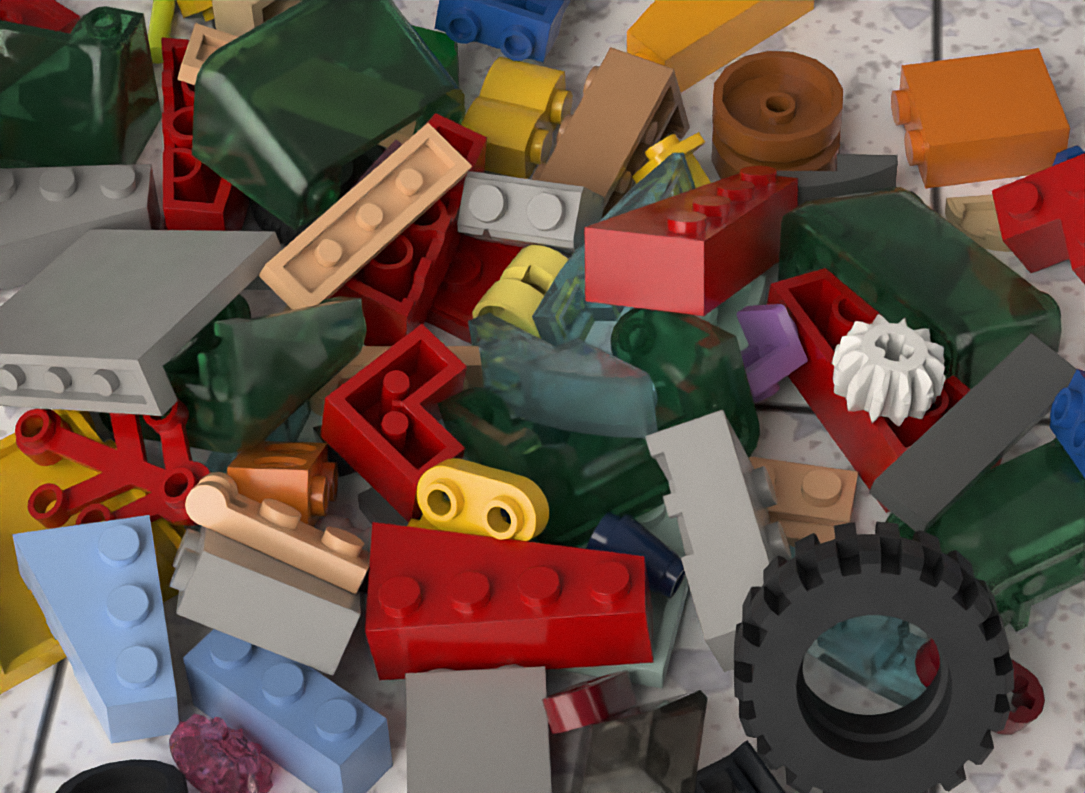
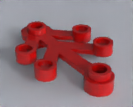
M176 396L178 401L171 407L172 410L166 418L160 420L161 416L143 415L145 422L161 436L165 469L148 463L139 414L109 413L116 450L74 433L71 425L51 409L36 408L25 412L15 426L16 443L18 448L34 463L40 466H51L65 458L101 473L65 490H62L53 483L39 486L33 491L28 500L29 514L48 529L63 526L72 515L79 512L80 514L76 519L75 525L150 515L151 523L163 518L173 525H198L187 514L186 498L200 480L212 472L202 463L192 460L185 427L189 419L187 406ZM133 488L149 493L113 512L105 505L100 504ZM56 500L54 507L45 513L47 506Z

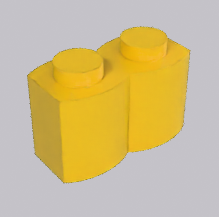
M498 57L494 61L485 77L479 96L470 105L462 122V126L487 137L486 171L528 179L537 164L540 165L547 162L552 148L553 132L557 125H561L563 119L570 114L572 108L573 94L571 91L566 90L565 71L522 61H514L505 57Z

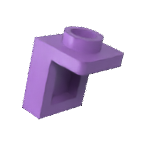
M782 304L746 306L737 312L738 321L749 346L705 376L715 399L743 398L745 403H755L764 400L780 389L778 384L780 380L808 361L798 338L797 326Z

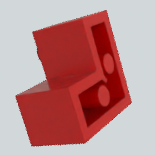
M1085 153L991 190L1002 241L1030 273H1034L1070 259L1072 270L1085 285Z
M420 324L325 397L321 437L408 523L412 518L417 519L423 514L417 500V486L421 476L444 460L451 458L463 459L465 447L439 421L460 405L467 366L423 324Z

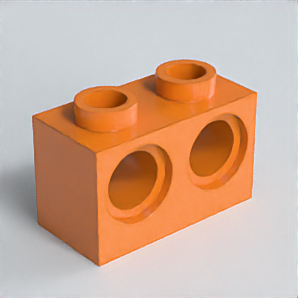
M250 440L227 467V475L232 477L237 484L238 494L261 504L264 499H273L285 503L301 513V522L312 527L315 526L321 516L326 517L329 502H335L337 499L338 464L337 462H328V443Z

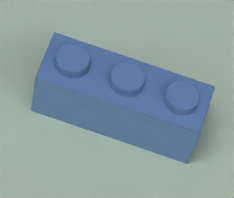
M215 629L207 634L183 657L193 705L316 792L367 793L393 766L387 718L313 668Z

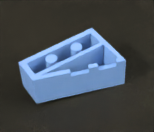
M150 515L12 534L19 573L28 590L32 591L53 637L55 640H58L73 667L74 676L111 744L180 733L177 694Z

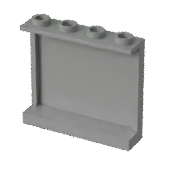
M89 229L0 306V406L163 416L178 401L163 365L243 290H272L259 277V273L265 264L282 250L276 233L272 231Z

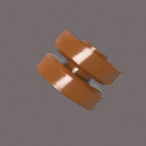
M764 51L751 54L725 67L714 83L711 161L719 178L723 179L740 173V169L749 166H768L775 168L777 171H836L837 154L840 153L843 87L835 73L817 59L790 51Z

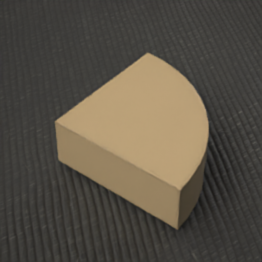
M993 195L946 198L945 216L957 234L968 242L985 249L1012 252L1002 241Z

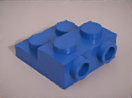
M439 0L434 29L445 32L456 43L478 42L500 49L504 56L514 61L532 59L543 63L559 35L563 14L571 0Z

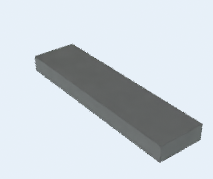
M1031 333L877 477L869 494L915 532L918 530L926 532L1051 411L1055 397L1060 390L1068 387L1077 369Z

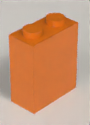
M1039 48L901 66L899 90H893L891 93L892 116L897 126L904 125L906 131L904 136L906 158L909 166H918L925 189L1031 175L1053 166L1056 154L1067 149L1070 126Z

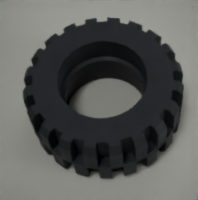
M877 521L875 534L858 535L855 522L835 525V539L820 544L818 537L812 533L795 542L796 556L787 561L784 557L777 555L763 570L764 584L762 587L753 586L750 588L742 604V622L736 624L734 639V695L739 700V719L746 736L757 738V755L770 770H778L782 765L785 766L786 784L800 793H810L813 786L823 790V793H928V789L938 784H941L945 791H951L966 780L964 764L968 760L975 765H982L993 751L994 744L991 730L996 732L1004 730L1011 710L1007 693L1014 690V668L1002 617L999 615L995 598L985 580H977L975 578L972 564L957 550L950 551L947 555L941 552L939 539L921 530L914 533L912 540L900 537L899 526L896 523ZM866 615L890 616L907 621L920 628L934 640L940 657L938 672L928 688L918 698L897 710L883 714L862 715L837 709L820 699L806 684L803 675V660L806 652L821 634L834 625L851 618Z

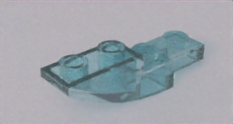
M491 313L468 321L472 346L479 347L488 404L508 414L534 423L584 434L645 438L647 435L658 432L654 409L657 406L658 398L649 373L579 338L554 346Z

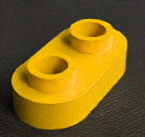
M451 458L427 470L418 482L417 500L423 515L434 526L445 531L488 536L501 540L512 539L529 542L540 535L548 523L549 507L544 493L536 483L521 475L459 458ZM443 492L449 496L451 505L446 501ZM500 507L505 509L510 515L511 524L503 519Z

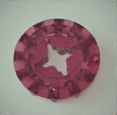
M194 713L186 722L180 721L171 733L169 749L172 758L180 771L186 776L188 782L201 793H268L273 787L270 776L274 767L269 760L260 755L261 745L250 742L243 736L242 728L234 730L228 727L220 717L216 716L209 720L203 715Z

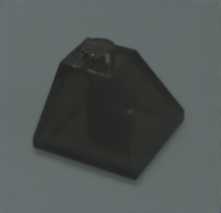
M701 690L630 707L610 718L582 727L570 793H694L708 697Z

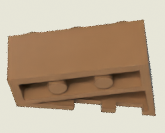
M610 47L601 65L594 66L587 75L582 100L574 114H568L563 119L558 130L557 145L547 163H541L537 167L531 180L582 186L603 196L604 207L601 221L629 212L639 198V191L633 189L636 182L632 176L649 161L645 151L672 134H676L679 139H682L690 129L674 69Z

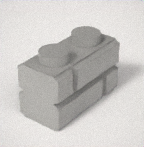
M468 171L465 177L457 222L458 232L479 241L519 247L543 245L558 252L564 251L569 254L585 256L584 227L601 222L604 197L582 186Z

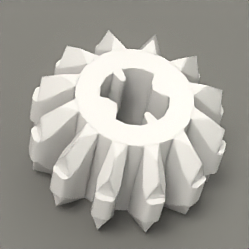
M879 314L870 325L855 321L852 329L847 333V336H842L840 344L835 349L832 361L834 365V393L846 397L848 412L859 410L869 412L871 423L880 416L889 417L897 426H900L908 416L923 419L926 411L930 409L931 404L935 403L937 396L941 395L946 378L943 375L945 369L944 347L930 341L929 329L912 330L909 328L905 317L898 324L889 323Z

